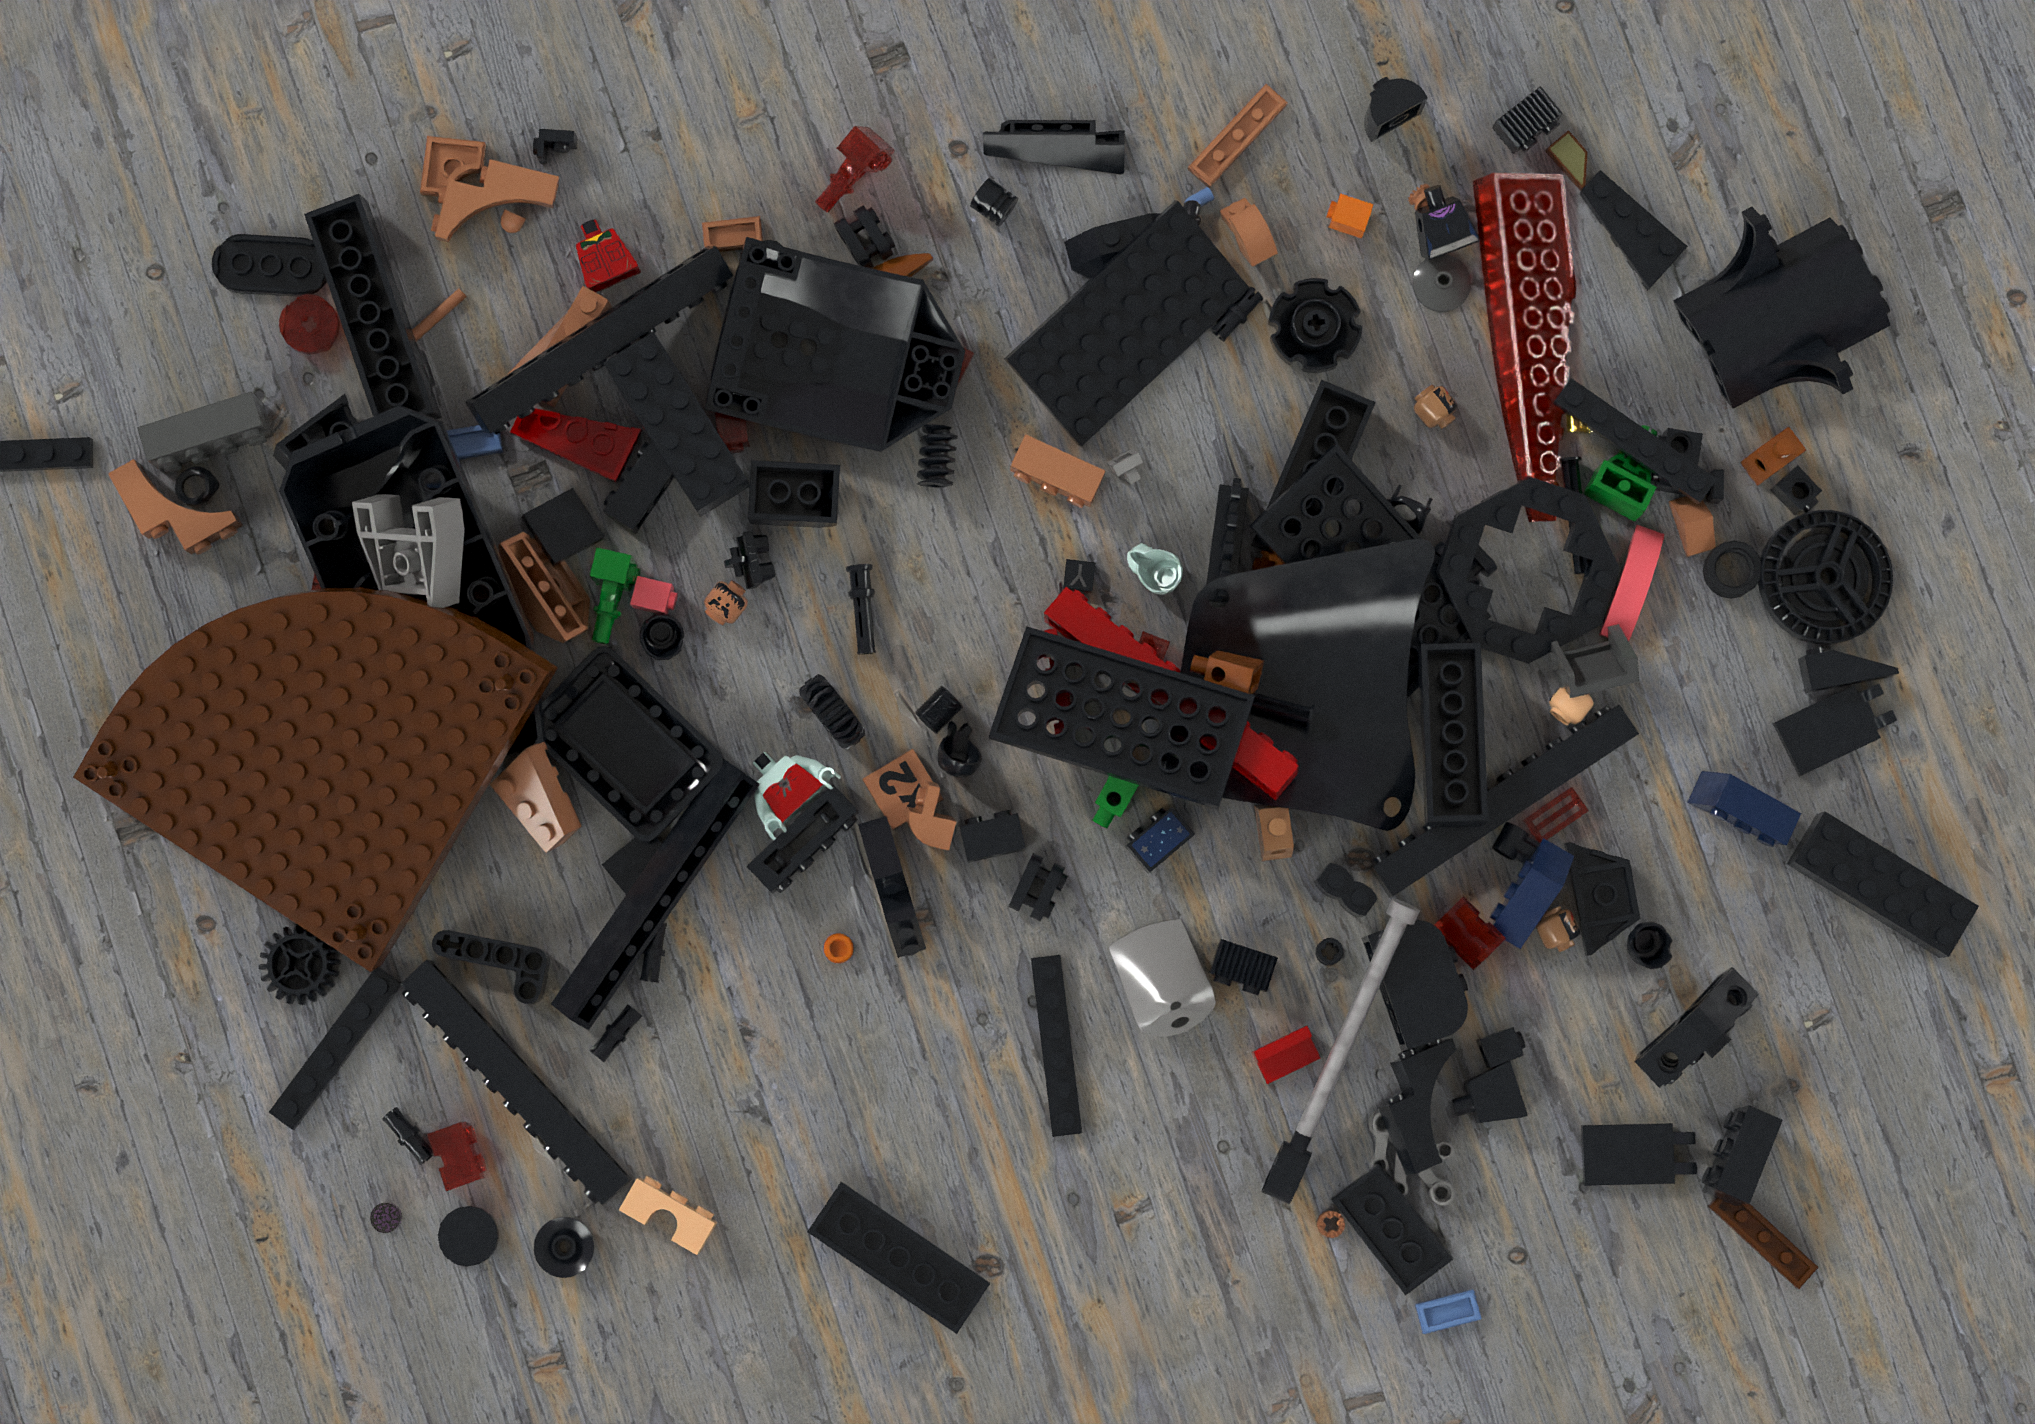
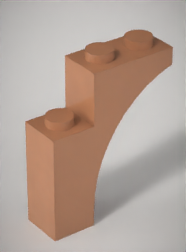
M490 159L488 166L483 165L479 183L484 184L483 188L448 179L447 186H441L438 203H442L440 215H434L431 231L436 232L435 237L437 240L449 242L454 233L467 220L495 206L527 203L553 208L560 181L559 176Z
M134 459L108 473L141 534L148 539L151 537L157 539L169 532L168 528L172 526L183 548L190 554L196 553L198 555L209 550L212 547L211 543L220 538L226 540L234 536L238 532L237 529L243 526L238 515L232 511L216 513L199 512L171 502L158 491L147 476L142 465Z

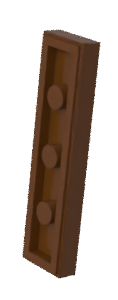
M1715 1198L1707 1206L1796 1289H1800L1819 1268L1751 1204L1734 1206L1724 1200Z

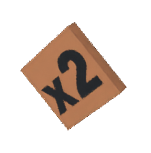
M913 749L862 779L883 815L887 816L892 830L907 822L906 806L918 809L919 805L915 804L918 788L924 787L925 780L933 782ZM940 793L938 796L937 804L944 800Z

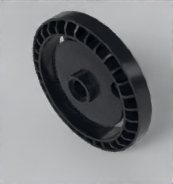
M1816 510L1787 521L1769 538L1761 554V574L1758 586L1766 610L1771 618L1787 633L1809 643L1819 645L1837 644L1862 635L1880 619L1891 597L1893 571L1886 547L1880 537L1867 524L1844 512ZM1807 529H1832L1830 534L1811 535L1796 543L1786 555L1790 560V568L1779 570L1782 553L1793 537ZM1840 532L1848 536L1847 540L1839 537ZM1855 542L1863 550L1871 567L1872 589L1866 605L1863 599L1868 588V570L1863 556L1854 546ZM1822 570L1829 574V584L1821 580ZM1780 576H1781V584H1782V587L1779 586V579H1778V577H1780ZM1782 594H1785L1787 600L1797 612L1809 619L1829 622L1842 618L1846 625L1822 627L1809 623L1799 617L1788 606ZM1857 609L1860 614L1854 619L1851 613Z

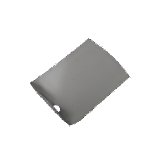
M1181 919L1154 923L1127 934L1108 947L1135 1020L1143 1033L1151 1036L1166 1037L1187 1032L1202 1022L1213 1010L1216 1002L1212 987ZM1172 1003H1181L1178 1009L1171 1010L1170 1006ZM1180 1017L1189 1018V1021L1183 1026H1171L1172 1022Z

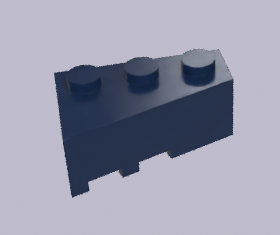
M1702 771L1687 802L1708 812L1717 819L1733 824L1735 829L1743 833H1751L1758 836L1757 841L1769 847H1774V844L1787 846L1802 814L1732 774Z
M1543 838L1529 861L1526 860L1521 867L1516 883L1512 881L1503 896L1506 898L1503 904L1498 902L1489 917L1493 919L1489 931L1521 949L1564 886L1574 855Z

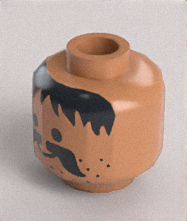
M733 580L729 584L723 581L717 582L704 600V605L707 608L705 613L721 625H724L725 622L733 624L748 605V601L743 595L746 590Z

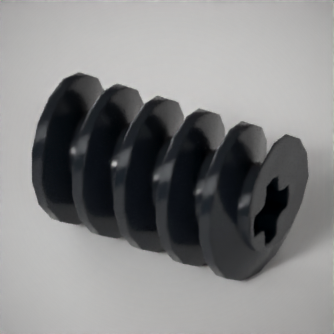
M938 424L922 426V431L928 435H924L920 439V442L926 446L919 449V454L926 458L918 460V466L923 468V470L917 472V477L923 481L916 484L933 488H944L953 485L952 481L945 479L946 475L954 474V470L948 468L947 464L954 463L956 460L948 456V452H953L957 449V447L949 444V441L958 439L957 435L950 433L951 427Z

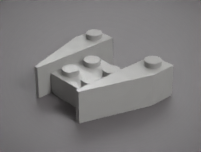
M378 494L352 502L357 534L379 590H388L416 597L415 594L426 595L427 604L431 607L444 608L459 603L464 541L463 511L459 498L439 497L412 505L415 529L404 527L399 495Z

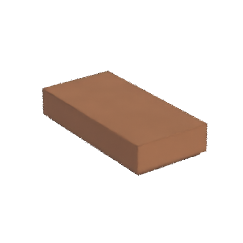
M760 216L702 223L704 246H716L719 252L743 249L746 237L763 241Z

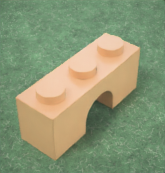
M646 1176L644 1180L637 1178L620 1206L619 1211L644 1225L648 1224L652 1215L657 1210L664 1209L672 1212L677 1220V1229L671 1241L696 1255L700 1254L717 1224L712 1219L714 1214L699 1205L697 1209L690 1207L686 1204L688 1199L673 1190L669 1195L660 1189L662 1186L660 1182L649 1176Z

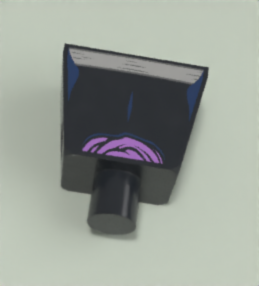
M1441 185L1432 186L1424 190L1428 205L1415 211L1422 257L1432 260L1480 241V237L1460 199L1454 196L1445 199Z

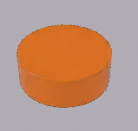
M833 934L824 943V953L834 963H844L853 955V942L844 934Z

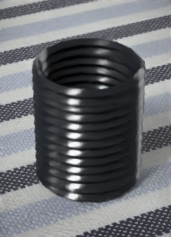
M940 686L915 711V714L935 734H938L954 718V715L963 709V705L945 687Z

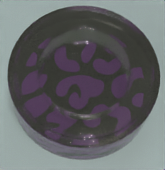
M385 1202L374 1207L370 1215V1221L373 1228L378 1232L389 1233L396 1230L401 1224L402 1213L395 1204Z

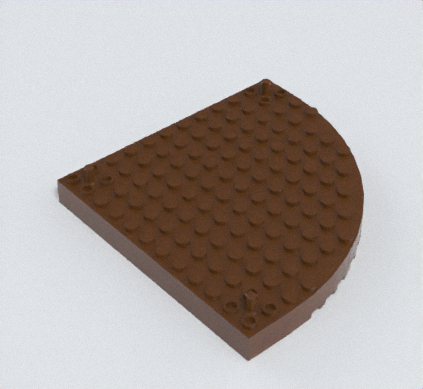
M364 587L321 588L289 593L232 611L204 624L172 645L150 664L121 696L100 728L73 778L369 972H372L384 963L558 667L477 617L459 612L458 609L450 606L444 608L431 607L427 604V599L423 597H414L388 590L364 589Z

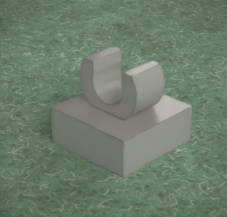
M1130 449L1107 462L1114 475L1118 477L1123 474L1126 481L1130 484L1141 479L1135 467L1142 464L1143 461L1139 453L1134 449Z

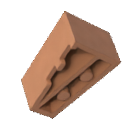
M545 742L526 748L490 783V786L545 853L564 844L582 826L567 792L563 793L556 777L559 775L555 766H551L545 752L547 746Z

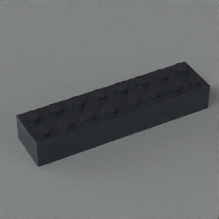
M356 194L305 213L304 215L373 417L403 405L437 420L442 418L368 201L360 194Z

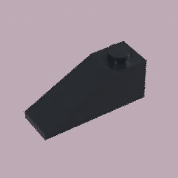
M1823 647L1806 650V655L1798 659L1805 694L1888 678L1899 674L1897 667L1835 650L1824 652Z

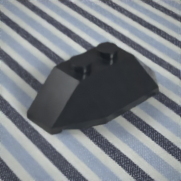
M1149 213L1093 227L1064 241L1071 270L1091 279L1161 213Z

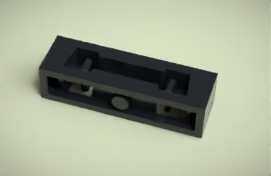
M832 785L833 789L826 790L786 828L787 831L785 833L783 831L746 866L772 894L776 890L782 893L793 882L790 877L797 870L803 873L815 861L812 856L820 849L825 852L836 842V839L833 837L841 829L846 832L858 821L855 817L859 813L858 810L834 785ZM828 803L831 804L819 816L827 825L837 814L839 818L828 829L825 827L821 829L790 859L791 864L779 875L776 873L786 864L779 854L768 865L765 864L778 850L783 852L817 820L815 815Z

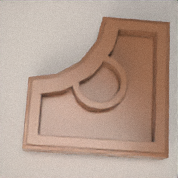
M427 136L420 188L421 195L439 197L441 186H447L448 179L459 182L470 174L481 173L485 160L486 143Z

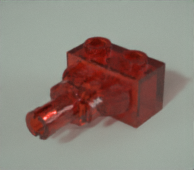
M854 126L838 145L837 149L847 158L841 164L837 173L829 175L831 183L815 201L824 211L829 212L844 194H852L854 192L852 186L866 172L877 173L879 170L882 172L892 162L893 159L890 156L895 150L870 127Z

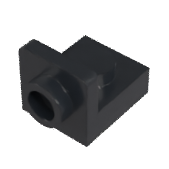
M539 129V138L534 137L533 154L537 155L541 164H547L548 148H552L551 150L554 152L567 153L569 149H577L578 137L575 131Z

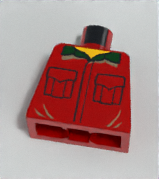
M596 219L587 221L580 226L586 239L578 242L576 249L585 285L588 289L598 293L641 273L637 262L613 228L602 232Z

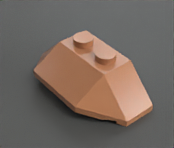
M524 532L498 545L500 557L524 613L537 632L565 643L588 630L590 598L565 561L553 567L537 541L530 538V535Z

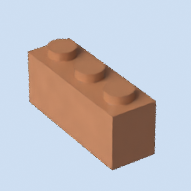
M1026 434L1010 466V471L1014 472L1013 477L1027 484L1030 481L1036 482L1041 485L1040 489L1053 496L1060 493L1068 497L1067 502L1079 508H1083L1084 505L1091 506L1105 476V470Z

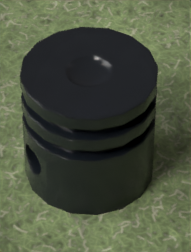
M988 178L976 192L970 207L984 217H990L989 220L991 222L996 221L995 224L999 227L1018 202V197H1012L1013 194L1011 192L1006 193L1007 190Z

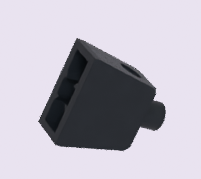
M1510 1061L1494 1066L1465 1081L1464 1087L1467 1095L1451 1100L1457 1117L1473 1112L1476 1123L1528 1116Z

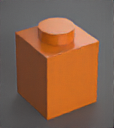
M1340 193L1337 202L1331 201L1326 216L1331 219L1329 228L1362 239L1374 204Z

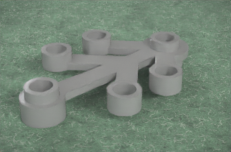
M1379 1109L1372 1112L1368 1120L1369 1129L1376 1136L1375 1154L1370 1162V1168L1374 1166L1377 1160H1382L1385 1164L1384 1169L1387 1172L1389 1169V1163L1386 1160L1388 1139L1391 1143L1392 1140L1387 1128L1381 1129L1378 1126V1120L1382 1116ZM1431 1120L1432 1132H1434L1435 1126ZM1442 1141L1436 1144L1438 1152L1442 1145H1447L1450 1149L1447 1156L1440 1154L1441 1159L1446 1160L1453 1156L1454 1148L1451 1143ZM1396 1152L1394 1182L1396 1184L1401 1183L1404 1186L1403 1194L1406 1196L1408 1193L1406 1174ZM1430 1169L1418 1173L1420 1178L1430 1188L1429 1196L1435 1204L1447 1205L1453 1200L1454 1189L1450 1183L1439 1181ZM1439 1187H1443L1446 1190V1196L1442 1199L1436 1196V1190Z

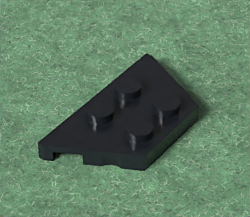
M1568 842L1564 843L1565 851L1574 855L1569 872L1585 956H1589L1641 919L1630 860Z

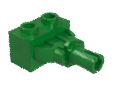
M1642 425V426H1641V427H1643L1644 429H1646L1647 431H1648L1649 428H1650L1649 426H1646V425ZM1652 429L1650 433L1657 437V431ZM1619 450L1617 455L1609 460L1604 459L1595 469L1583 494L1635 522L1645 512L1657 487L1651 484V474L1648 469L1642 467V465Z
M596 547L590 577L596 585H600L602 588L599 606H594L593 608L594 614L597 615L591 639L593 642L608 645L614 620L621 617L622 614L620 611H617L623 591L631 592L632 585H635L637 576H640L641 569L637 568V562L632 555Z

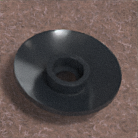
M558 1217L548 1221L540 1228L534 1240V1255L537 1263L546 1273L559 1278L572 1277L581 1273L589 1265L594 1254V1240L590 1230L581 1221L571 1217ZM563 1241H567L571 1245V1249L567 1253L562 1252L560 1249V1244Z

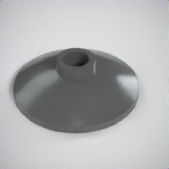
M1445 254L1432 260L1425 259L1418 266L1413 277V289L1417 299L1428 309L1437 312H1448L1461 306L1467 299L1471 290V277L1467 267L1459 259ZM1445 276L1448 278L1449 283L1441 285L1438 278Z

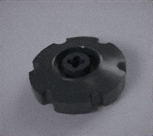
M1309 278L1295 282L1293 285L1294 293L1287 294L1281 292L1272 306L1268 325L1273 326L1277 331L1270 337L1272 347L1286 364L1291 365L1295 361L1300 362L1303 366V372L1322 373L1333 370L1338 364L1336 358L1344 357L1349 359L1360 341L1362 326L1354 322V318L1360 315V308L1354 297L1344 287L1339 286L1336 290L1330 289L1327 279ZM1312 320H1316V324L1321 325L1318 331H1314V327L1310 326Z

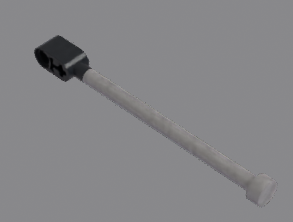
M1392 898L1386 911L1391 916L1294 1135L1290 1143L1283 1141L1263 1185L1262 1193L1285 1203H1291L1312 1155V1152L1307 1151L1309 1143L1407 924L1414 925L1420 912L1418 908L1404 901Z

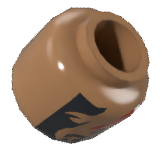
M1432 384L1414 398L1416 401L1414 411L1426 427L1434 428L1439 425L1443 429L1456 419L1453 413L1457 410L1458 405L1445 387L1438 386L1435 388Z
M1560 906L1545 912L1536 926L1544 946L1548 949L1557 947L1559 952L1574 946L1573 939L1580 934V929L1572 912L1568 909L1562 910Z

